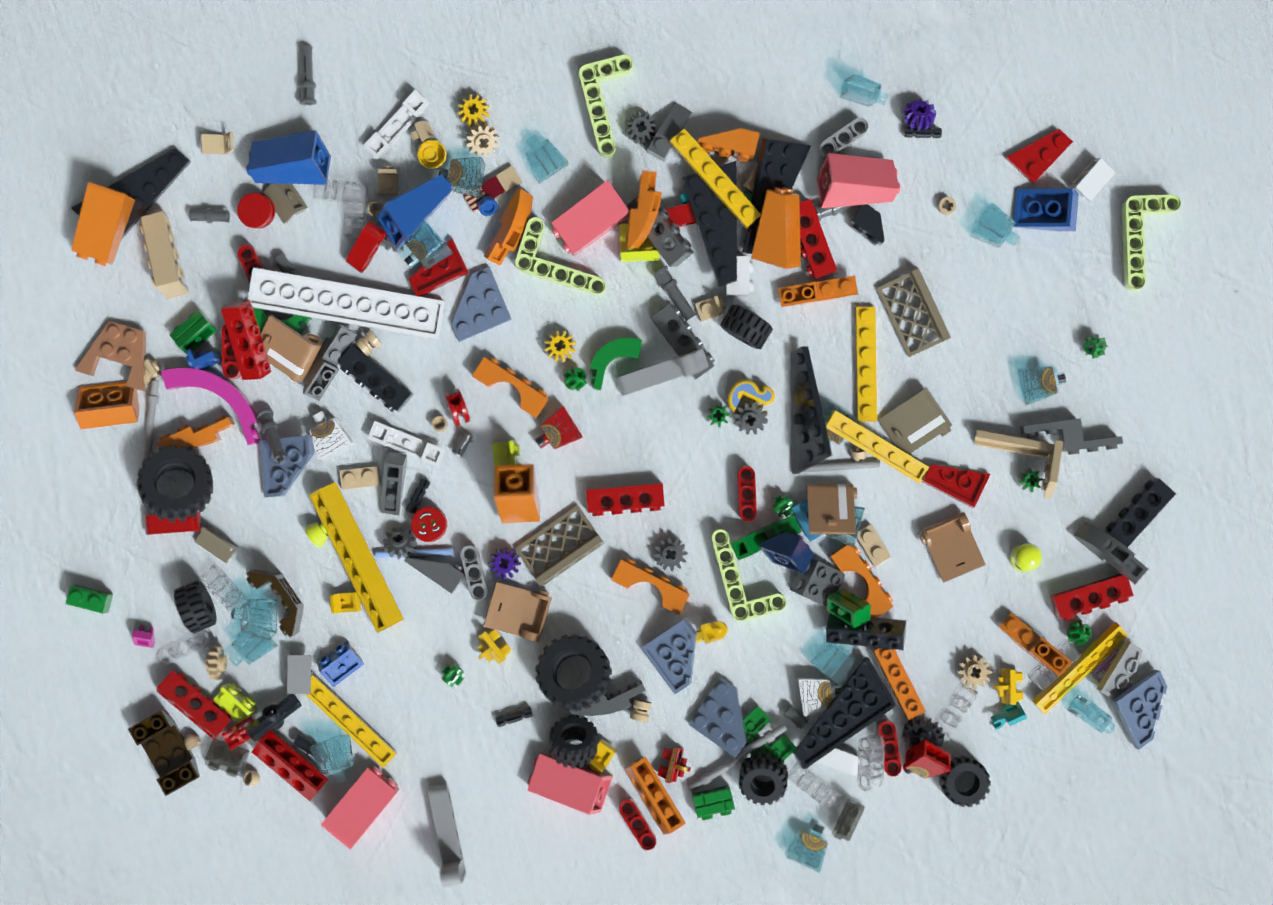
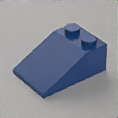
M1016 189L1013 227L1048 231H1076L1079 193L1074 189Z

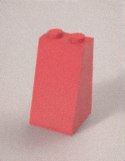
M828 153L816 179L821 208L893 202L896 195L900 192L897 168H895L894 160Z
M607 180L551 222L553 226L551 230L557 239L561 237L564 241L562 246L565 251L575 256L627 220L630 211Z
M547 753L539 754L535 758L533 764L535 768L533 774L528 778L527 785L529 786L527 791L588 815L602 811L613 778L612 775L603 772L600 774L585 766L581 768L579 766H575V768H571V766L563 767L562 763H556V759H553Z
M370 765L321 823L324 829L350 850L399 791V788H397L398 784L391 778L386 779L382 775L383 772L376 766L372 767Z

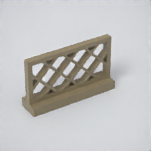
M919 268L877 288L908 357L951 338ZM909 277L913 282L911 292L900 288L902 280ZM889 286L897 289L893 300L886 298L882 290ZM914 287L918 294L913 293ZM899 290L909 293L906 304L895 301ZM911 295L920 297L921 304L919 309L908 305ZM887 300L892 302L891 306H889ZM894 303L905 306L901 317L893 315L892 307ZM922 305L924 306L926 312L921 310ZM907 307L918 311L914 322L903 318ZM920 312L928 315L929 321L927 326L916 323ZM895 317L900 319L899 324L897 323ZM902 320L913 324L909 334L901 332L899 327ZM930 322L932 323L934 329L929 327ZM915 325L926 328L922 339L911 335ZM928 329L935 331L939 338L932 343L924 340ZM903 335L908 336L907 341H905ZM910 337L921 341L919 348L912 352L908 347ZM923 342L928 343L927 345L921 347Z
M576 505L520 544L515 550L539 586L543 587L605 543L580 507ZM576 511L581 516L580 525L569 523L570 516ZM556 525H566L564 535L554 534ZM569 525L579 527L577 538L567 536ZM582 528L590 529L593 536L589 539H581ZM540 536H550L548 546L538 545ZM553 536L563 538L561 549L551 547ZM566 539L577 540L573 550L564 549ZM527 545L534 546L533 557L525 556L521 550ZM537 547L548 549L546 560L535 558ZM550 550L561 551L560 558L556 562L549 560ZM534 562H545L544 570L537 574L533 569Z

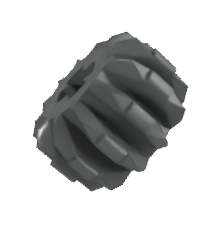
M637 112V118L634 115H630V119L633 122L626 121V125L629 127L625 129V132L631 133L628 136L629 140L635 137V144L638 143L639 139H642V145H645V138L651 142L652 137L650 135L655 136L657 133L653 130L657 128V124L652 123L654 117L652 116L647 119V112L644 113L643 117H641L640 112ZM640 124H643L646 130L639 132L637 126L640 127Z

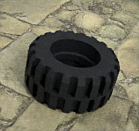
M170 445L169 449H165L163 446L159 448L158 453L151 452L149 454L150 458L143 460L141 463L142 468H139L137 473L139 496L144 507L148 508V512L152 515L156 514L158 519L161 520L168 518L169 522H175V519H180L183 522L186 521V517L191 516V518L197 516L196 512H203L206 508L205 504H209L211 494L213 493L211 468L206 463V459L202 455L199 456L198 451L194 449L189 451L188 447L183 445L181 448H177L176 445ZM175 469L190 473L194 479V486L186 495L178 498H169L159 493L157 481L164 473Z
M566 634L562 635L560 640L553 639L551 641L552 645L549 647L546 645L543 648L544 654H539L537 659L539 665H536L535 671L537 672L536 681L539 684V689L549 701L564 710L570 711V709H573L574 711H581V708L584 707L586 709L591 708L592 703L595 702L597 704L601 701L599 698L602 694L606 695L607 685L610 686L611 684L610 675H612V669L609 665L608 657L594 640L592 641L584 635L580 637L578 634H572L571 637H568ZM571 656H582L588 660L591 666V674L588 681L578 689L567 690L563 688L557 681V670L560 664Z

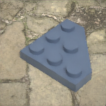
M490 267L471 274L452 321V327L459 342L512 320Z
M312 435L279 438L286 455V460L281 463L279 458V463L274 462L268 440H259L264 498L286 495L314 455Z
M686 617L641 648L674 694H677L692 683L697 632Z
M1156 669L1112 700L1134 748L1139 750L1154 739L1155 731L1153 730L1155 722L1159 720L1163 706L1160 705L1162 696L1166 694L1167 685L1161 672Z
M720 677L688 725L737 758L747 743L738 689Z

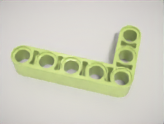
M620 55L583 65L579 70V78L600 156L605 159L612 158L615 155L616 148L599 83L629 75L633 71V60L628 55ZM626 61L630 64V67L622 69L619 66L620 63ZM604 66H609L612 70L609 74H603L601 69ZM585 71L593 73L590 79H585L582 75ZM594 89L598 94L596 97H589L587 95L588 91ZM594 108H601L603 112L600 116H595L592 111ZM600 126H605L608 131L601 135L597 132V129ZM606 144L611 145L613 148L609 153L602 151V147Z
M1177 195L1131 196L1123 201L1121 205L1124 287L1128 291H1137L1143 288L1146 283L1144 215H1164L1176 212L1181 207V199ZM1168 200L1174 203L1173 209L1168 208ZM1129 201H1132V202L1135 203V205H1136V209H1135V210H1131V209L1129 208V206H1128ZM1148 201H1152L1155 204L1154 210L1148 207ZM1130 220L1135 221L1136 229L1130 228ZM1131 239L1137 242L1136 249L1130 246ZM1132 258L1136 259L1138 262V266L1136 268L1132 267L1130 264ZM1132 277L1138 280L1137 287L1131 284Z
M531 218L527 223L515 260L517 269L522 273L594 296L604 294L606 284L602 278L536 257L545 226L540 218ZM535 222L541 224V229L537 232L531 230V225ZM534 241V249L527 250L525 248L526 242ZM522 259L529 260L530 264L527 268L519 266V262ZM542 264L548 267V271L545 274H540L537 271L538 267ZM559 270L566 272V277L563 280H558L555 277ZM577 276H582L585 279L584 283L580 286L574 284V279ZM593 283H602V290L594 291L592 289Z
M723 529L715 530L711 535V540L732 616L738 621H744L783 610L787 602L786 598L780 593H772L746 601L729 535ZM719 532L725 534V541L722 543L715 541V535ZM723 551L730 553V559L726 562L720 559V554ZM730 569L734 570L735 578L727 580L725 572ZM733 588H738L741 593L736 599L730 596V591ZM775 597H781L782 605L774 607L772 600ZM756 602L764 604V609L761 612L754 611V604ZM744 607L745 615L737 617L735 615L736 608Z

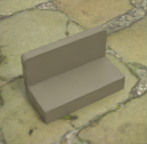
M270 184L263 192L273 201L276 213L284 224L294 215L304 212L308 208L293 184Z
M202 526L200 529L201 533L194 542L223 562L228 563L238 547L208 526Z

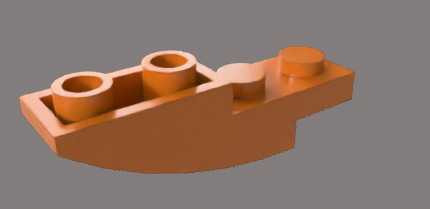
M642 170L639 177L638 209H631L628 216L627 248H639L642 245L657 217L662 192L655 191L657 175L655 171Z
M518 187L499 219L503 224L484 254L486 259L501 266L508 252H515L529 221L533 195Z
M855 275L778 288L781 307L859 295Z
M222 416L215 420L216 423L213 425L205 424L197 428L198 432L195 427L185 425L178 428V432L173 435L168 433L159 437L160 441L156 442V445L158 447L164 446L165 448H170V445H176L177 448H181L182 445L188 448L202 447L221 440L219 432L236 424L233 418Z
M1010 613L998 627L1015 644L1059 677L1072 663L1071 660L1047 640L1035 633L1013 613Z

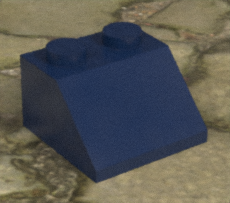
M784 532L759 545L760 549L772 563L802 574L805 573L814 556L810 546L797 533L789 534Z

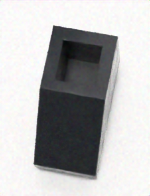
M864 204L851 220L850 224L853 225L851 228L858 234H865L868 237L867 240L876 246L878 244L880 246L885 241L881 214L870 205Z

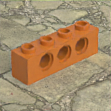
M872 648L871 650L905 717L910 720L926 712L895 649Z
M647 757L639 758L624 768L663 835L671 834L686 824Z

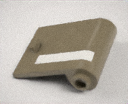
M927 387L878 419L895 446L908 455L939 434L943 437L952 431L950 429L952 423Z

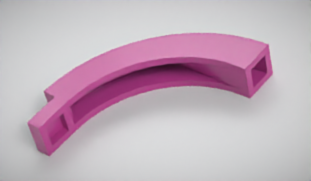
M174 368L161 371L166 390L199 387L207 389L224 399L239 418L247 445L258 444L259 432L257 428L253 427V425L260 423L256 417L257 413L248 398L235 385L216 374L193 368Z

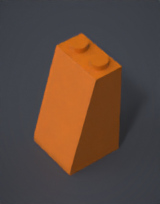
M88 182L71 251L77 253L76 257L85 260L91 257L95 259L94 263L106 266V263L113 265L135 200L126 194Z
M775 187V190H767L751 259L784 269L800 267L799 194L793 193V189Z
M534 464L495 466L494 499L502 524L540 522V502Z

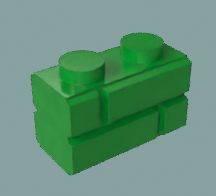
M197 310L191 313L184 323L176 326L170 337L187 354V350L194 351L217 329L206 315Z
M77 584L70 585L66 604L104 614L109 612L113 594L88 587L84 588V586Z
M842 588L836 593L828 595L827 611L855 628L861 625V623L870 620L871 605L857 597L854 593H850Z
M729 785L692 793L697 818H702V820L712 819L713 815L719 813L721 816L730 815L732 810H735Z

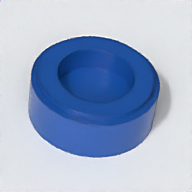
M486 196L478 202V209L482 215L490 216L497 211L498 204L493 197Z

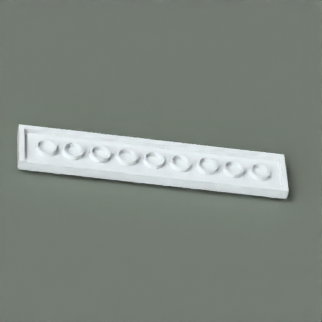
M253 268L247 299L251 301L253 308L438 340L445 301L258 268Z

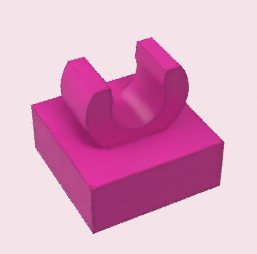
M140 625L138 630H134L132 635L134 645L153 648L155 644L153 626H150L148 632H144L143 625Z

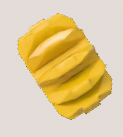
M469 94L468 101L463 97L464 105L458 104V108L461 110L457 112L458 116H463L461 122L464 123L468 120L467 125L471 127L473 122L477 127L479 120L484 124L486 121L483 116L489 117V113L486 111L490 109L489 105H484L486 99L480 100V95L478 94L475 96V99H473L472 94ZM476 107L478 112L471 114L470 108Z
M556 330L555 334L557 337L555 338L550 333L548 336L552 341L545 340L544 342L550 345V347H545L544 350H552L548 357L551 358L555 354V362L558 361L559 356H561L562 362H565V355L569 359L572 358L571 354L568 353L569 351L576 352V349L570 347L576 345V341L569 342L573 335L570 334L565 338L567 333L565 330H563L562 336ZM563 341V345H566L565 349L557 351L558 348L555 345Z

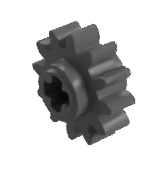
M754 400L752 405H749L748 401H745V407L738 405L739 412L734 413V416L737 418L734 423L735 425L741 424L739 431L746 429V435H748L750 430H753V433L756 435L757 428L762 431L764 430L763 424L768 423V419L765 418L768 412L762 411L763 404L757 407ZM748 415H752V418L754 417V420H750V418H748Z
M400 526L397 531L393 527L392 534L386 532L388 539L382 540L384 543L383 548L386 553H389L391 558L395 554L397 559H400L403 554L407 558V552H415L413 547L418 545L417 537H415L409 527L405 531L403 526Z
M668 537V543L665 544L661 540L662 547H655L659 554H655L654 557L660 558L656 564L660 565L663 563V570L670 566V570L673 572L675 565L681 569L679 563L680 561L686 562L682 557L687 555L688 552L682 551L685 544L679 546V539L672 543L671 538ZM667 550L676 551L674 559L666 558Z

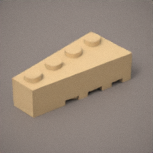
M163 211L141 217L142 224L140 225V230L146 239L144 248L149 253L150 259H147L150 270L153 271L151 281L154 288H157L167 300L189 294L188 287L182 282V278H185L184 272L176 261L180 257L175 245H172L175 239L169 218Z

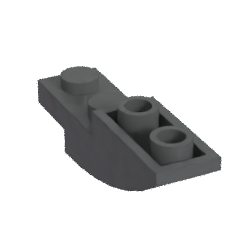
M339 324L331 338H325L309 370L303 394L320 401L339 371L337 367L338 361L357 335L355 331Z
M1086 521L1073 535L1074 538L1102 561L1105 559L1133 584H1136L1148 570L1145 565L1134 557L1136 554L1129 548Z
M637 681L627 686V690L621 692L619 689L611 693L610 698L602 694L599 698L601 701L597 704L595 702L592 703L591 708L586 709L584 707L581 708V711L570 709V713L580 716H599L624 710L632 706L630 698L646 691L643 682L639 684Z

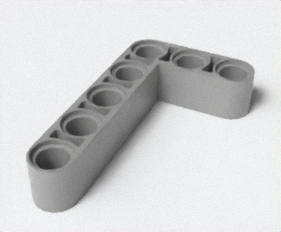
M703 348L621 375L616 377L621 394L624 396L681 376L687 377L709 367Z
M447 783L428 787V795L443 864L439 871L442 887L462 884L466 876V870L449 787Z

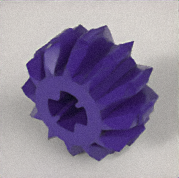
M921 97L918 101L912 99L911 103H907L903 112L905 125H910L911 129L915 127L918 131L921 128L927 130L929 126H932L936 118L934 104H929L928 100L922 101Z
M504 547L502 554L498 548L496 549L498 556L493 553L490 555L491 558L495 559V561H488L489 565H495V567L490 569V572L497 570L496 578L499 577L500 573H502L503 580L506 579V573H508L510 578H513L511 570L516 573L519 572L514 566L521 565V562H515V559H518L520 556L519 554L514 557L511 556L515 551L514 549H511L509 554H507V547ZM502 558H505V560H509L510 563L507 564L508 568H505V566H500V563H502Z

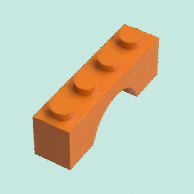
M491 356L489 359L484 357L472 377L488 387L499 382H507L514 385L521 396L520 408L537 419L549 401L546 397L548 394L540 388L537 391L531 388L532 383L523 377L521 380L514 377L516 374L508 367L502 369L498 366L500 362Z
M846 543L829 555V557L840 572L854 571L862 576L867 587L864 601L871 605V617H880L894 607L891 603L894 600L888 592L884 593L880 588L882 583L879 578L871 575L869 572L871 567L866 560L862 561L858 556L860 551L856 545L853 544L851 546L850 543Z
M627 557L625 560H620L611 581L627 589L638 582L651 583L661 592L662 607L680 615L690 595L687 592L688 588L680 584L674 586L670 584V579L662 575L658 578L652 575L654 571L644 566L642 569L636 567V562Z

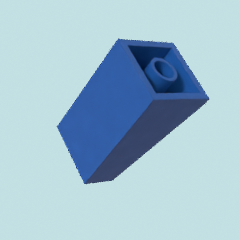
M313 130L252 142L246 170L255 183L326 185L331 155L318 132Z
M442 174L384 204L376 218L396 250L406 243L451 193V184Z

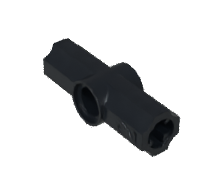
M290 694L277 705L271 704L266 706L262 711V716L247 726L245 731L255 742L269 730L281 728L284 725V719L302 705L294 694Z

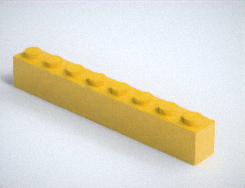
M337 483L327 485L310 494L309 497L376 632L379 633L403 621L404 618Z

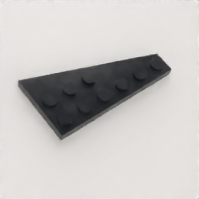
M762 138L751 198L752 205L761 215L767 190H775V187L793 188L811 145ZM761 216L746 228L743 253L752 254Z
M174 148L106 187L126 194L135 200L122 239L191 163L178 149ZM83 201L71 207L79 216Z
M736 161L719 166L737 187ZM697 173L682 177L681 180L718 288L736 282L737 218Z
M802 346L791 353L792 474H799L832 456L808 346Z
M869 657L863 659L792 752L802 769H807L897 706Z

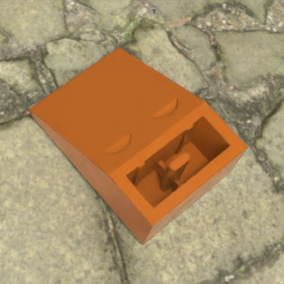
M739 128L698 138L697 143L707 154L715 152L719 153L718 156L722 158H729L731 156L737 158L739 162L748 163V161L752 162L760 133Z

